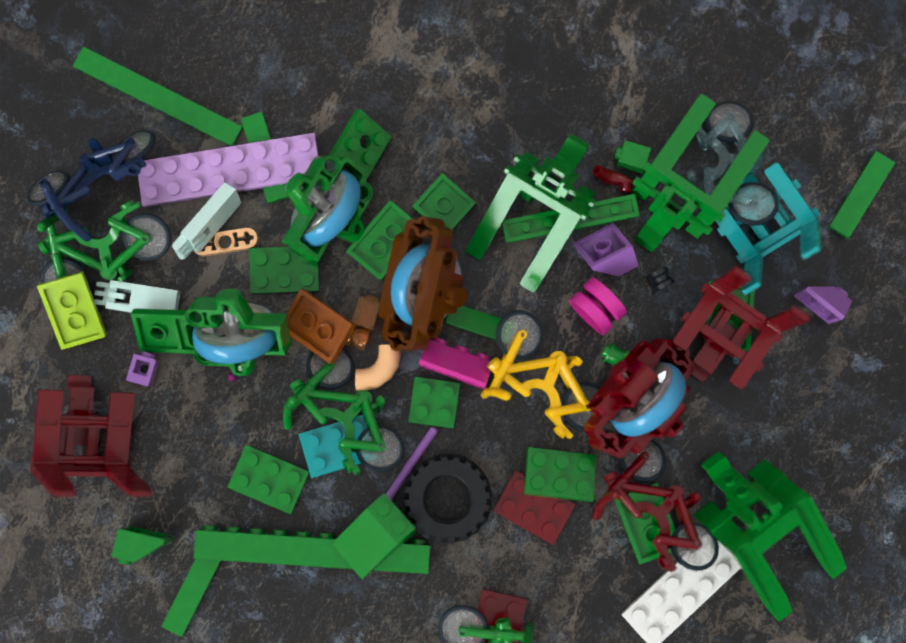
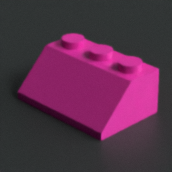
M437 337L434 340H430L428 348L423 351L420 358V367L481 389L485 388L491 372L487 367L490 362L489 356L477 353V356L468 353L469 349L456 345L455 348L446 345L447 341Z

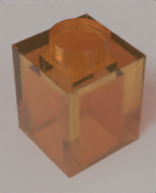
M367 294L365 298L359 296L352 322L356 326L371 331L375 330L379 318V298Z

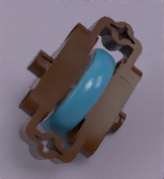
M421 216L418 219H409L406 222L404 233H399L394 238L378 311L380 318L385 320L382 330L383 339L389 342L391 349L394 351L414 352L416 350H426L430 338L432 339L439 335L443 319L448 314L457 313V309L462 307L467 300V290L463 288L465 276L461 274L457 252L451 249L453 231L446 227L444 221L440 218ZM431 238L432 243L422 244V239ZM404 322L412 326V331H402Z

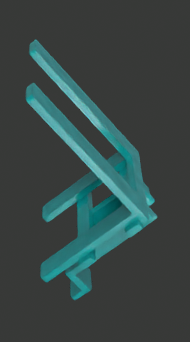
M778 162L766 168L764 173L777 190L774 193L778 198L779 206L774 218L781 226L780 229L772 233L766 224L750 225L760 239L759 242L753 245L740 227L743 223L733 217L727 207L722 212L726 215L721 222L715 220L719 225L717 228L721 236L726 235L738 252L736 257L741 264L745 263L744 272L752 277L747 284L742 286L744 295L761 286L763 257L801 234V256L803 259L821 250L819 219L817 218L821 214L816 206L810 209L797 190L801 187L798 180L794 179L791 181ZM752 168L741 184L748 182L759 183ZM746 188L738 192L741 200L746 205L745 208L741 209L740 216L749 220H761L772 213L774 209L773 200L764 190ZM781 199L784 200L796 219L793 220L781 204Z

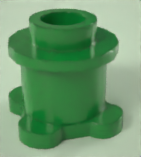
M615 342L611 345L607 343L601 353V356L604 357L602 362L605 363L607 361L615 365L619 361L624 360L630 353V350H622L615 346Z

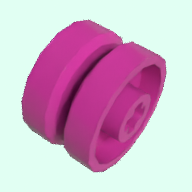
M591 277L583 285L585 294L576 292L568 301L589 326L604 336L613 327L610 319L619 321L627 313V310L605 285L596 278Z

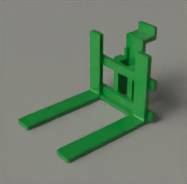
M703 94L699 95L653 163L647 162L643 170L646 172L641 179L636 177L632 183L635 185V188L631 193L635 194L637 198L645 201L650 195L655 199L648 208L653 212L652 216L634 239L635 242L650 252H653L672 227L679 230L686 221L690 224L685 230L695 238H699L703 233L709 235L713 230L710 225L715 220L721 222L726 215L722 212L769 142V139L756 130L753 131L710 196L672 171V167L716 105L714 101ZM659 181L666 185L661 192L655 189ZM674 193L685 200L682 206L671 200ZM698 207L701 211L695 217L693 212Z
M570 134L555 158L552 160L547 157L540 167L536 165L539 159L528 152H525L523 156L517 154L514 158V161L517 162L513 168L509 165L506 167L504 173L507 176L465 250L466 253L478 260L482 259L520 190L524 191L560 213L559 218L520 281L521 286L535 293L579 219L585 220L588 213L585 211L587 206L593 207L596 202L593 199L595 192L583 185H581L579 190L573 187L579 176L574 173V170L584 156L589 144ZM531 171L535 173L532 179L527 177ZM553 172V173L557 174L558 176L562 177L563 179L561 180V179H559L558 177L554 176V175L551 174V173ZM547 180L557 186V189L553 190L544 184ZM568 193L574 196L571 202L564 199Z

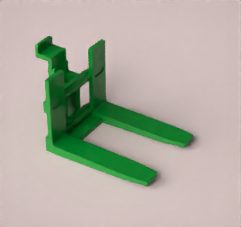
M716 452L702 463L701 466L707 471L711 480L726 494L725 498L728 502L726 503L727 507L721 511L710 501L693 515L733 555L764 606L778 622L792 612V608L787 595L762 554L797 526L799 527L818 562L832 579H835L847 569L843 555L811 496L795 485L783 472L775 468L766 459L748 472V475L754 480L752 483L734 470L727 458L720 452ZM756 502L769 512L763 514L760 520L749 508ZM736 515L748 529L743 532L731 518Z

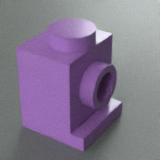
M142 351L141 355L133 354L126 381L154 387V379L160 361L155 360V355ZM144 365L149 366L147 373L142 371Z

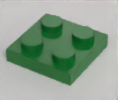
M442 173L416 201L412 208L421 216L442 219L445 226L453 231L476 205V202Z
M415 377L408 422L454 429L460 383Z

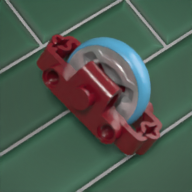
M655 338L651 343L645 340L638 343L624 360L619 361L612 367L610 377L588 404V408L593 414L586 421L584 431L589 436V444L593 449L617 458H623L629 451L633 454L641 452L653 437L664 438L665 435L673 437L682 430L684 424L679 418L687 409L682 401L690 391L686 380L694 371V364L689 359V349L684 351L669 339ZM608 421L620 433L618 437L614 433L602 430Z

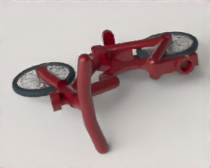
M651 440L641 452L633 454L629 451L623 458H619V463L624 473L618 476L617 472L613 471L604 477L609 487L607 492L597 501L592 514L593 519L596 521L600 520L607 504L619 498L635 518H640L642 513L646 512L654 516L658 521L660 534L653 539V545L660 554L658 562L662 569H669L670 573L678 569L670 557L668 549H671L677 562L689 570L702 571L711 567L719 554L718 541L706 526L692 521L688 510L700 501V495L694 492L685 500V491L678 485H673L668 489L629 482L630 479L638 482L648 483L655 481L663 474L666 467V457L661 446L654 440ZM625 491L665 497V500L659 507L643 501L635 503ZM674 507L680 526L670 536V524L666 516Z

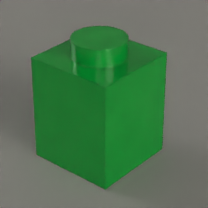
M625 140L622 147L617 146L614 159H617L616 167L642 174L651 148Z

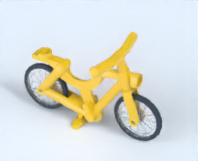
M523 310L509 312L500 320L496 330L497 343L504 355L501 361L496 357L487 365L494 373V379L490 387L485 388L481 392V397L487 399L492 396L505 401L510 400V392L500 389L502 382L507 383L524 397H529L533 388L542 389L550 399V406L545 410V414L556 425L553 429L554 432L562 439L565 436L571 439L574 435L564 426L561 416L563 415L568 424L575 429L584 430L586 421L593 414L588 408V404L600 388L590 382L578 383L570 369L573 366H580L583 361L578 356L566 357L561 351H554L547 358L513 364L515 359L529 358L538 351L543 340V330L539 320L533 314ZM549 367L544 380L530 379L521 383L510 375L511 373ZM558 374L568 389L563 397L562 405L559 394L554 388Z

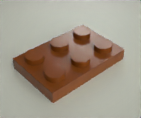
M302 288L287 312L289 335L329 364L335 363L356 326L348 318Z

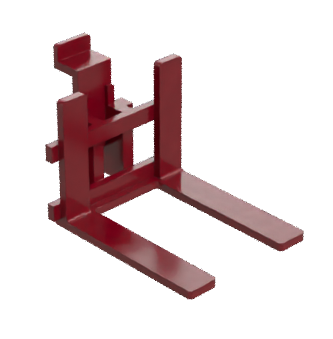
M734 267L712 281L710 285L704 284L700 290L704 295L691 313L685 312L681 318L685 323L672 340V343L685 351L698 332L702 333L701 337L706 341L696 356L691 359L694 364V371L691 375L704 382L708 375L714 372L726 354L730 357L735 356L741 362L729 378V382L737 388L743 389L755 370L759 372L764 364L761 361L773 343L778 344L782 339L783 335L780 333L808 322L810 317L796 307H791L767 318L731 293L747 284L752 278L739 268ZM717 304H720L721 308L710 324H705ZM732 314L742 319L736 330L726 324ZM755 328L760 333L746 352L740 347L751 330Z

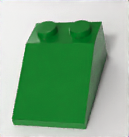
M384 493L366 508L331 545L363 580L414 535L416 528Z

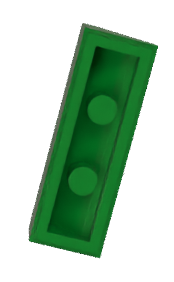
M462 306L457 309V313L448 314L445 324L497 341L496 330L501 318ZM507 320L501 330L503 344H509L512 334L516 329V323Z

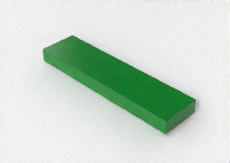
M262 112L240 118L248 143L271 140ZM286 184L263 188L268 204L289 198L285 192Z
M875 151L828 228L846 239L850 238L895 162Z
M195 559L161 627L180 637L184 636L222 560Z

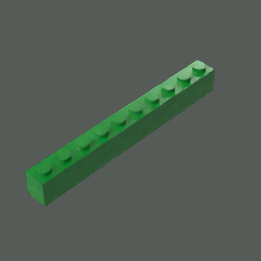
M203 525V529L196 530L193 559L352 569L331 545L337 539L333 537V533L321 532L319 536H310V532L296 531V535L286 534L287 530L273 529L272 533H263L262 528H249V532L240 531V527L226 526V530H217L216 525ZM412 539V543L405 542L374 570L428 574L430 544H425V539Z

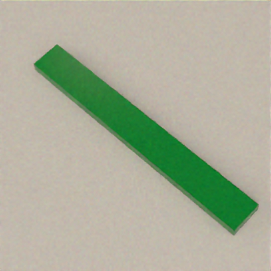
M85 47L82 48L73 64L75 69L228 146L235 145L243 130L242 126Z

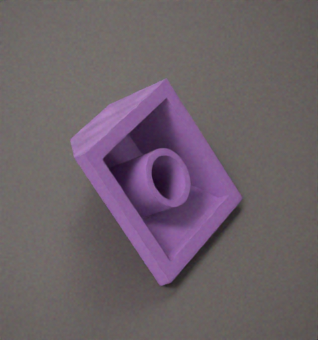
M614 223L574 242L576 249L594 271L620 276L639 266L633 246Z
M834 286L806 287L795 292L793 295L828 324L842 320L852 302L847 297L848 293L845 290Z

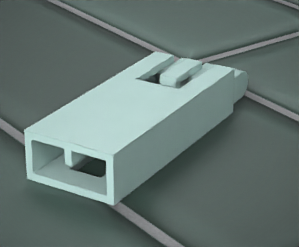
M224 182L182 230L181 235L172 245L179 259H186L193 250L199 253L242 202L236 189Z
M110 280V283L97 281L96 286L104 288V292L95 290L94 295L102 296L103 299H94L96 305L105 306L106 309L131 313L134 308L178 310L181 292ZM117 291L131 293L130 302H117L116 298L122 300L126 299V294L117 293Z

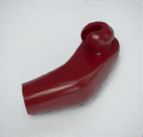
M596 165L593 168L592 174L601 182L620 186L619 190L622 193H630L634 184H632L633 180L630 177L600 165Z

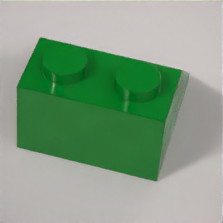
M134 526L119 528L111 557L118 558V563L132 565V562L137 563V561L148 557L172 542L174 536Z

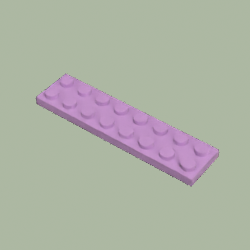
M315 133L144 160L146 166L141 168V172L138 175L142 206L151 207L212 197L224 182L236 189L237 192L287 184L294 174L299 172L305 174L312 160L319 156Z

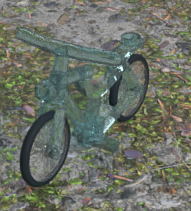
M725 101L716 104L705 119L708 133L703 130L702 126L696 132L701 149L707 150L712 148L719 155V163L716 167L711 168L707 166L704 168V193L709 196L714 191L713 180L718 179L737 156L736 154L728 153L726 147L720 141L734 142L740 152L747 141L746 137L751 133L754 126V119L749 109L737 102ZM767 146L749 173L757 172L762 168ZM689 170L686 174V180L694 186L696 183V172ZM748 182L740 185L726 208H729L731 214L741 223L758 226L771 221L775 217L779 203L776 194L768 186L757 182Z

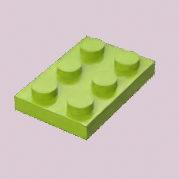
M83 271L37 285L61 350L106 337L107 333Z

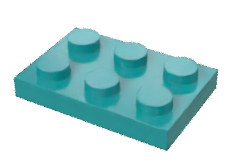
M363 415L355 417L352 421L355 427V440L367 429ZM340 422L299 434L311 478L344 469L342 461L345 458L338 445L340 440L345 438L346 432ZM369 433L363 437V441H371ZM351 452L355 463L361 464L356 452ZM361 453L366 462L378 458L375 454Z

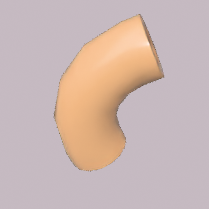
M390 344L379 345L376 362L368 368L356 369L355 371L356 392L377 389L391 380L399 367L402 351L392 350Z

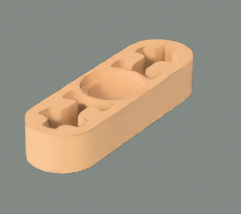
M251 228L217 232L212 237L215 238L214 244L217 250H214L213 246H206L205 251L194 252L199 256H211L249 250V248H255L258 245L259 237ZM246 233L254 237L248 245L245 241H238L239 246L236 247L235 234H237L238 239L245 238ZM223 236L231 238L232 243L230 247H220L219 241Z

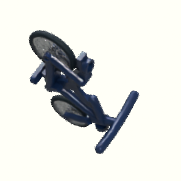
M140 130L130 134L119 144L105 149L97 139H89L88 145L93 153H84L79 157L81 160L80 167L70 179L69 174L63 170L53 171L44 175L30 188L27 194L28 203L32 206H41L47 218L54 216L56 213L71 231L84 241H90L92 238L91 234L71 218L66 211V207L91 192L90 184L102 175L110 174L115 181H121L128 174L131 176L139 175L141 168L146 166L143 158L155 145V134L149 130ZM89 172L90 175H88L83 181H81L86 175V173Z

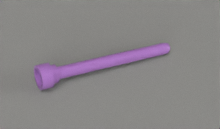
M436 427L429 428L387 491L386 496L391 501H393L438 432Z

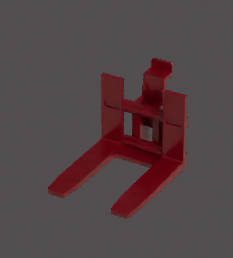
M69 375L67 389L70 391L68 412H66V415H61L64 391L38 389L30 472L48 492L57 497H75L76 489L67 476L107 477L121 490L131 496H151L152 491L149 485L128 466L135 393L110 392L108 416H97L93 413L94 387L91 385L92 377L89 375ZM100 428H107L104 456H97ZM73 445L83 446V455H73Z

